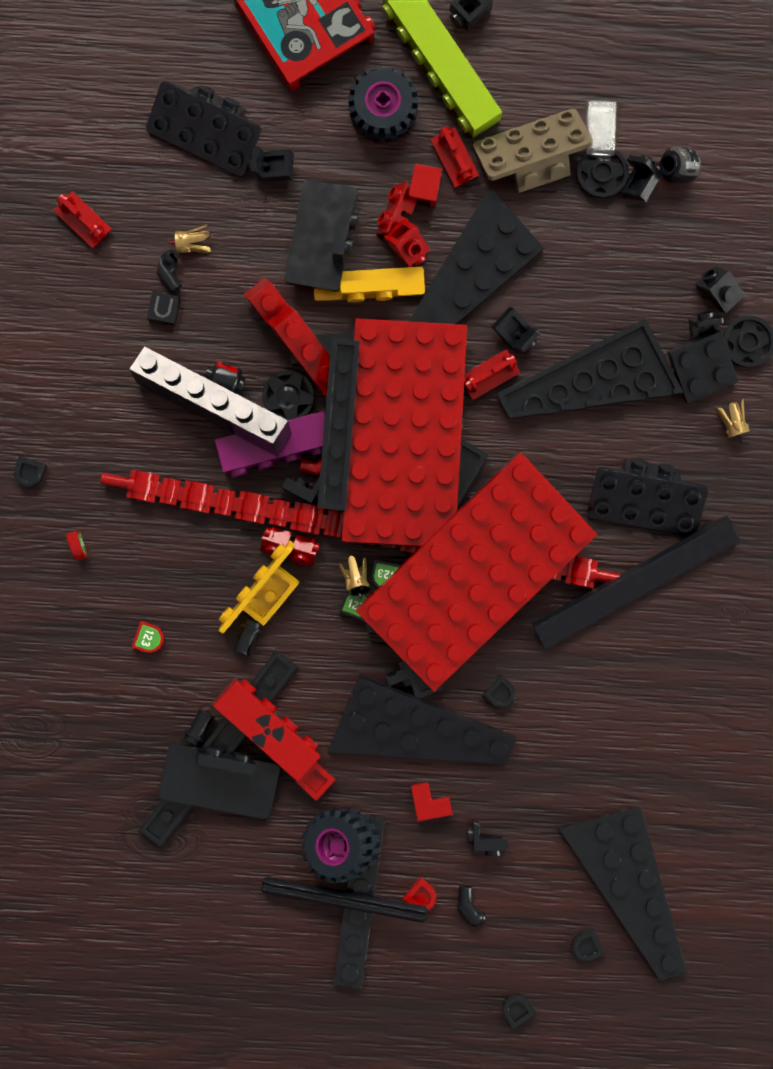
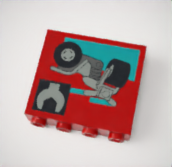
M233 0L291 93L300 88L299 80L347 50L364 40H367L369 45L374 43L376 27L369 16L364 17L360 11L362 6L359 0Z

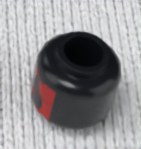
M223 361L216 362L214 368L208 366L204 375L205 378L238 395L246 379L242 377V370Z

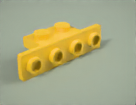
M423 267L343 271L340 289L337 292L314 289V299L317 302L334 300L362 302L367 298L386 301L391 300L392 297L424 295Z
M289 540L285 546L280 544L270 556L274 560L268 567L265 565L261 566L253 577L256 582L252 587L248 588L245 586L236 597V600L239 601L233 609L228 607L219 618V621L222 622L218 630L223 634L242 610L264 626L297 587L299 581L280 567V564L293 549L294 543Z

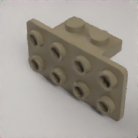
M569 109L476 141L473 147L489 180H497L514 174L515 186L518 192L521 193L570 176L569 154L592 147L593 138L577 110Z

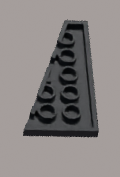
M491 187L488 188L409 322L458 324L544 250V247Z
M646 319L508 387L497 393L496 396L508 419H516L680 395L684 392Z
M359 674L329 745L328 753L506 764L517 739L513 734Z
M641 806L559 827L558 829L658 979L662 980L687 973Z

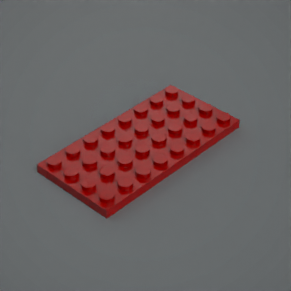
M355 318L354 340L360 341L347 502L346 511L343 513L342 542L421 547L457 512L467 325Z
M519 452L359 605L355 611L435 692L598 534L534 465Z

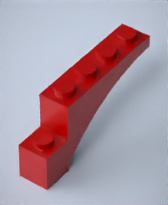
M263 278L244 293L243 296L327 399L330 355L298 312L287 304L269 280Z

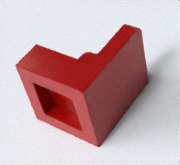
M415 164L409 197L430 201V207L435 208L442 169Z

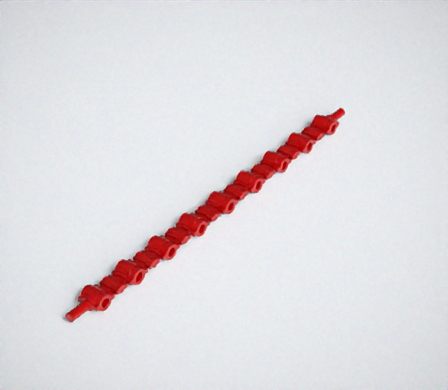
M132 470L129 478L102 473L101 484L127 489V498L155 503L156 496L160 497V503L176 506L177 500L181 501L180 508L210 514L211 507H214V513L231 516L232 511H235V519L264 524L265 518H270L269 524L286 527V523L291 522V530L319 535L320 528L325 529L324 535L341 538L343 530V512L329 510L328 515H324V509H318V506L295 502L294 508H290L291 502L274 499L273 504H268L269 496L240 491V496L237 498L235 497L236 491L219 488L217 494L214 493L215 486L186 480L185 486L181 487V481L164 478L163 483H160V475ZM379 544L380 546H385V547H390V548H395V547H396V545H381V544ZM401 546L400 551L414 554L420 547ZM575 556L552 579L560 581L561 575L566 576L565 583L593 588L595 580L609 582L617 579L621 574L598 570L597 560Z

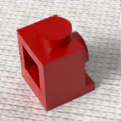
M405 219L384 236V239L399 260L409 267L421 264L426 259L425 253L430 250L419 233V229Z

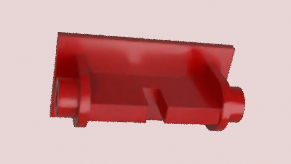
M444 127L438 131L439 135L430 140L454 188L478 177L479 173L456 128L454 127L449 130L448 127Z
M402 182L391 188L387 197L389 203L386 211L381 213L377 221L379 228L376 235L389 233L403 219L409 221V219L401 216V213L404 212L411 215L418 200L409 197V182Z
M73 191L68 196L61 194L58 197L57 202L59 205L53 211L92 248L112 230Z
M507 349L465 373L464 387L472 401L521 373L516 366L517 361L512 354L510 355Z
M274 526L272 529L266 528L265 534L262 536L260 551L271 556L280 544L285 546L289 542L292 532ZM297 534L293 549L286 559L292 560L293 563L299 566L308 565L314 567L320 544L316 543L315 539Z

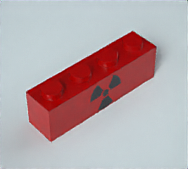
M235 677L213 701V706L298 782L321 757L316 750L319 745L308 735L302 738L296 732L299 727L287 716L282 720L275 713L278 708L266 697L261 701L254 694L257 689L246 679L240 682Z

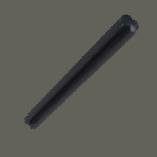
M271 877L264 878L261 886V891L266 894L421 923L426 921L428 913L427 907Z

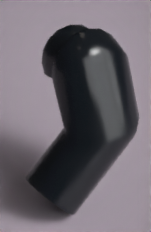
M167 250L160 257L157 275L172 294L178 291L182 285L174 275L178 263V255L173 250Z
M459 886L457 908L459 914L473 927L483 925L486 921V914L472 904L473 887Z

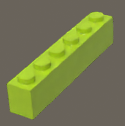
M383 0L381 8L384 15L389 21L393 19L396 23L399 37L404 43L408 42L413 49L411 51L418 65L423 64L425 66L430 83L434 88L439 87L443 93L442 99L446 107L450 111L454 109L459 117L457 121L461 129L465 133L469 132L472 138L498 123L502 116L501 109L428 1Z

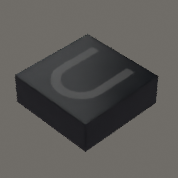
M152 291L147 319L175 325L181 298Z

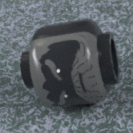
M670 147L661 157L659 163L660 172L663 178L670 183H690L696 179L700 172V156L691 147Z

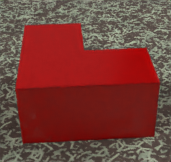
M428 782L411 785L418 821L453 815L449 796L431 799Z

